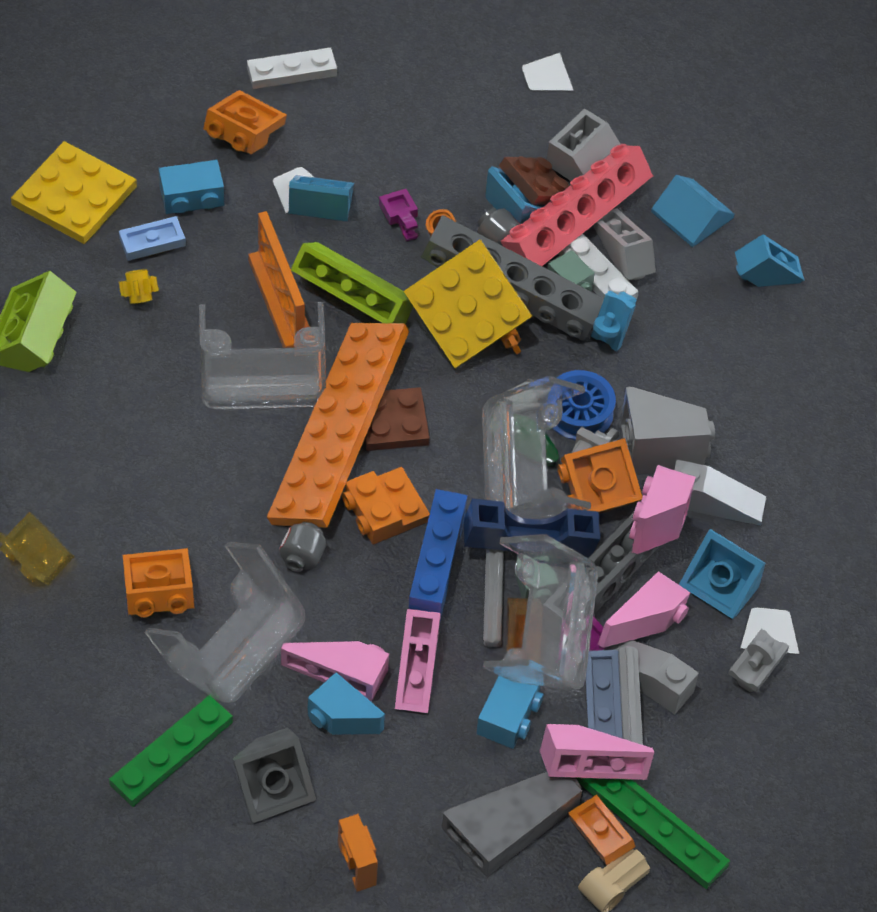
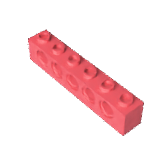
M620 144L610 150L611 154L606 158L593 163L587 173L573 179L567 189L553 195L547 205L533 211L530 214V218L523 224L513 227L509 231L510 234L501 240L502 245L540 266L546 264L653 177L641 147Z

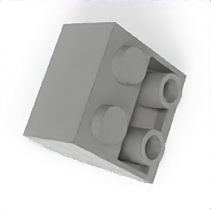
M584 108L549 141L547 160L552 164L553 170L572 181L587 173L593 163L603 160L611 154L610 150L620 145V142L606 121Z

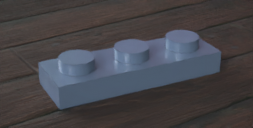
M618 650L585 651L588 728L623 739Z

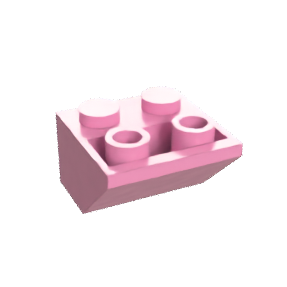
M659 465L654 477L647 476L642 491L641 502L638 501L632 518L634 522L629 534V538L634 539L632 553L640 554L679 538L689 509L695 482L694 476Z

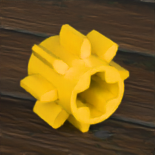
M148 269L126 272V281H119L121 296H129L131 304L153 300L152 292L159 291L157 277L149 276Z

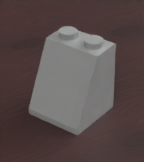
M626 387L620 428L622 439L625 438L636 474L655 473L658 465L675 470L676 460L701 465L705 464L706 458L711 455L710 440H714L715 437L713 421H708L706 408L635 387Z

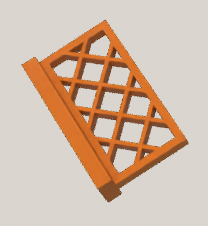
M267 211L258 213L259 251L248 254L249 263L284 352L287 354L314 347L315 338L305 316L304 301Z

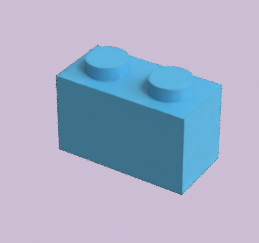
M218 160L159 168L160 190L166 214L224 206V185Z
M504 664L478 717L476 734L514 749L518 739L524 740L531 725V720H528L531 711L537 713L542 703L544 694L540 692L541 679Z

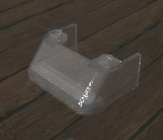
M317 302V327L300 329L294 336V348L231 349V338L225 331L206 329L205 304H199L201 398L207 407L212 409L314 407L318 398L326 390L324 302Z
M547 376L493 396L486 401L482 410L485 500L504 502L509 512L527 519L553 517L562 513L567 508L577 510L591 509V502L567 497L564 491L558 488L548 489L545 431L556 427L560 422L563 412L562 400L585 393V386Z
M546 534L500 537L499 544L518 554L515 573L521 583L529 587L522 649H509L503 660L484 661L483 668L512 682L564 690L582 688L586 679L598 580L594 562Z
M228 542L225 545V548L241 569L233 579L230 590L231 596L239 608L200 650H198L194 643L186 641L180 632L148 628L145 631V634L175 673L220 702L232 703L237 701L281 652L283 644L289 643L305 622L304 607L259 544Z

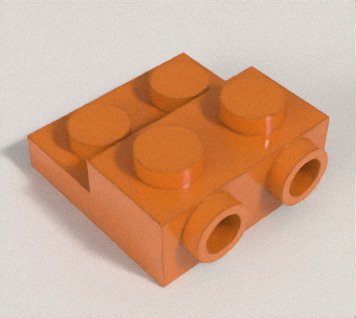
M238 90L207 110L203 129L212 138H218L231 143L235 150L253 154L267 145L269 134L285 125L287 114Z
M625 438L566 454L561 458L562 464L557 466L561 482H568L571 495L566 496L569 509L596 511L601 514L611 509L642 500L643 496Z
M402 467L379 476L372 471L346 482L345 492L342 493V499L346 508L349 511L353 510L356 515L359 531L362 535L367 534L372 545L428 523L430 513Z
M188 548L123 555L128 615L137 614L140 617H149L154 612L163 611L181 614L187 609L194 608Z

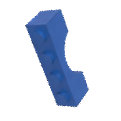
M436 489L409 596V609L440 613L442 617L457 543L460 541L466 515L467 495Z

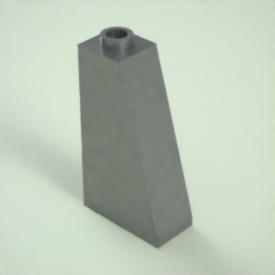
M544 772L448 809L443 813L442 829L480 871L488 877L566 817L568 812L578 807L582 794L581 786L575 777H549L548 772Z

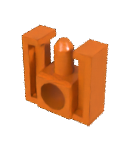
M359 814L340 819L338 822V846L349 870L356 869V875L352 877L356 891L376 886L378 861L376 859V848L367 825L363 826Z

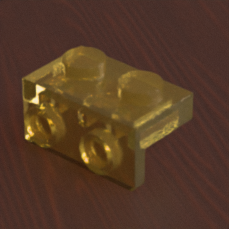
M28 512L8 535L0 532V542L2 543L0 550L12 561L17 559L22 564L19 570L32 582L38 579L49 585L75 557L31 512Z

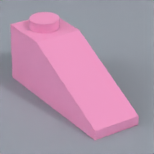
M658 571L605 622L598 645L603 648L664 632L674 622L679 624L689 610L686 603L690 592Z
M407 609L395 709L428 713L441 618L440 613Z
M359 641L284 643L281 647V665L324 683L337 672L372 702L388 671L389 653L377 645H367Z
M547 724L540 749L549 777L647 780L654 756V750L651 747L580 725Z

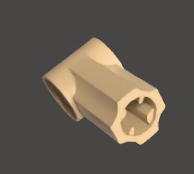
M632 849L603 869L597 867L581 881L578 889L600 912H609L621 901L628 889L649 873L650 867L645 857L637 849Z

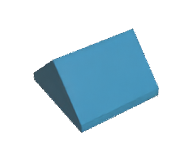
M490 167L487 174L485 198L496 209L505 208L520 224H523L530 218V214L533 211L545 206L532 205L502 169Z
M295 175L289 183V214L347 221L354 183Z
M675 175L651 209V212L691 247H694L732 220L735 215L694 179Z
M710 529L679 585L734 619L759 588L766 563Z

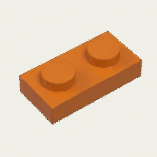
M597 795L568 812L571 822L606 865L635 848L633 838Z

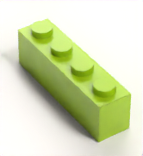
M319 242L303 243L291 268V271L381 323L406 324L414 307L403 290Z

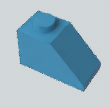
M764 234L735 251L738 274L742 279L748 280L758 287L798 284L804 281L799 258Z
M337 672L308 697L309 719L315 726L325 728L332 735L380 734L384 730L385 713Z

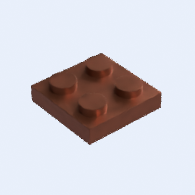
M504 157L499 165L532 205H547L553 195L569 187L568 182L559 177L552 169V164L542 157Z
M421 387L384 391L365 436L367 451L429 445V432Z

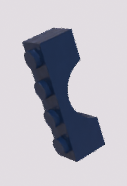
M472 498L464 517V547L532 554L549 551L551 556L588 559L594 553L600 541L599 512L567 508L562 513L553 517L527 519L509 512L504 502Z

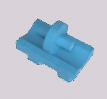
M612 291L607 292L599 315L594 321L591 337L606 342L615 351L619 350L636 306V298L624 291L619 294Z

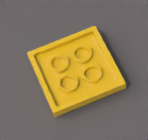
M63 141L11 197V204L85 244L137 187V182L130 175Z
M481 239L404 291L454 368H457L532 317Z

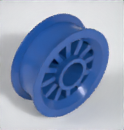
M585 370L563 373L549 386L545 407L547 421L558 434L572 440H576V434L581 427L594 434L598 430L605 433L613 420V410L616 403L615 392L609 382L596 373Z

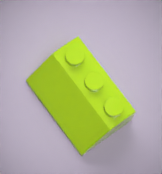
M47 271L11 288L0 314V366L30 372L39 367L47 366L53 359L54 347L57 340L63 334L64 329L62 327L66 317L73 309L72 302L76 291L51 271Z

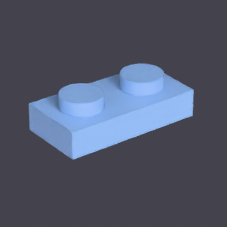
M177 216L119 230V239L128 261L186 246V238Z

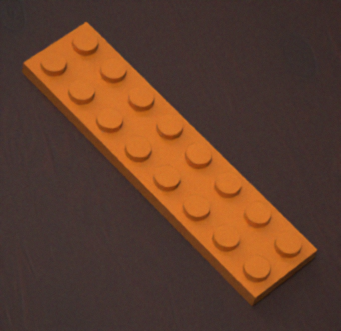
M405 323L350 324L267 515L271 525L293 526L302 522H309L318 527H328L408 336L409 330Z

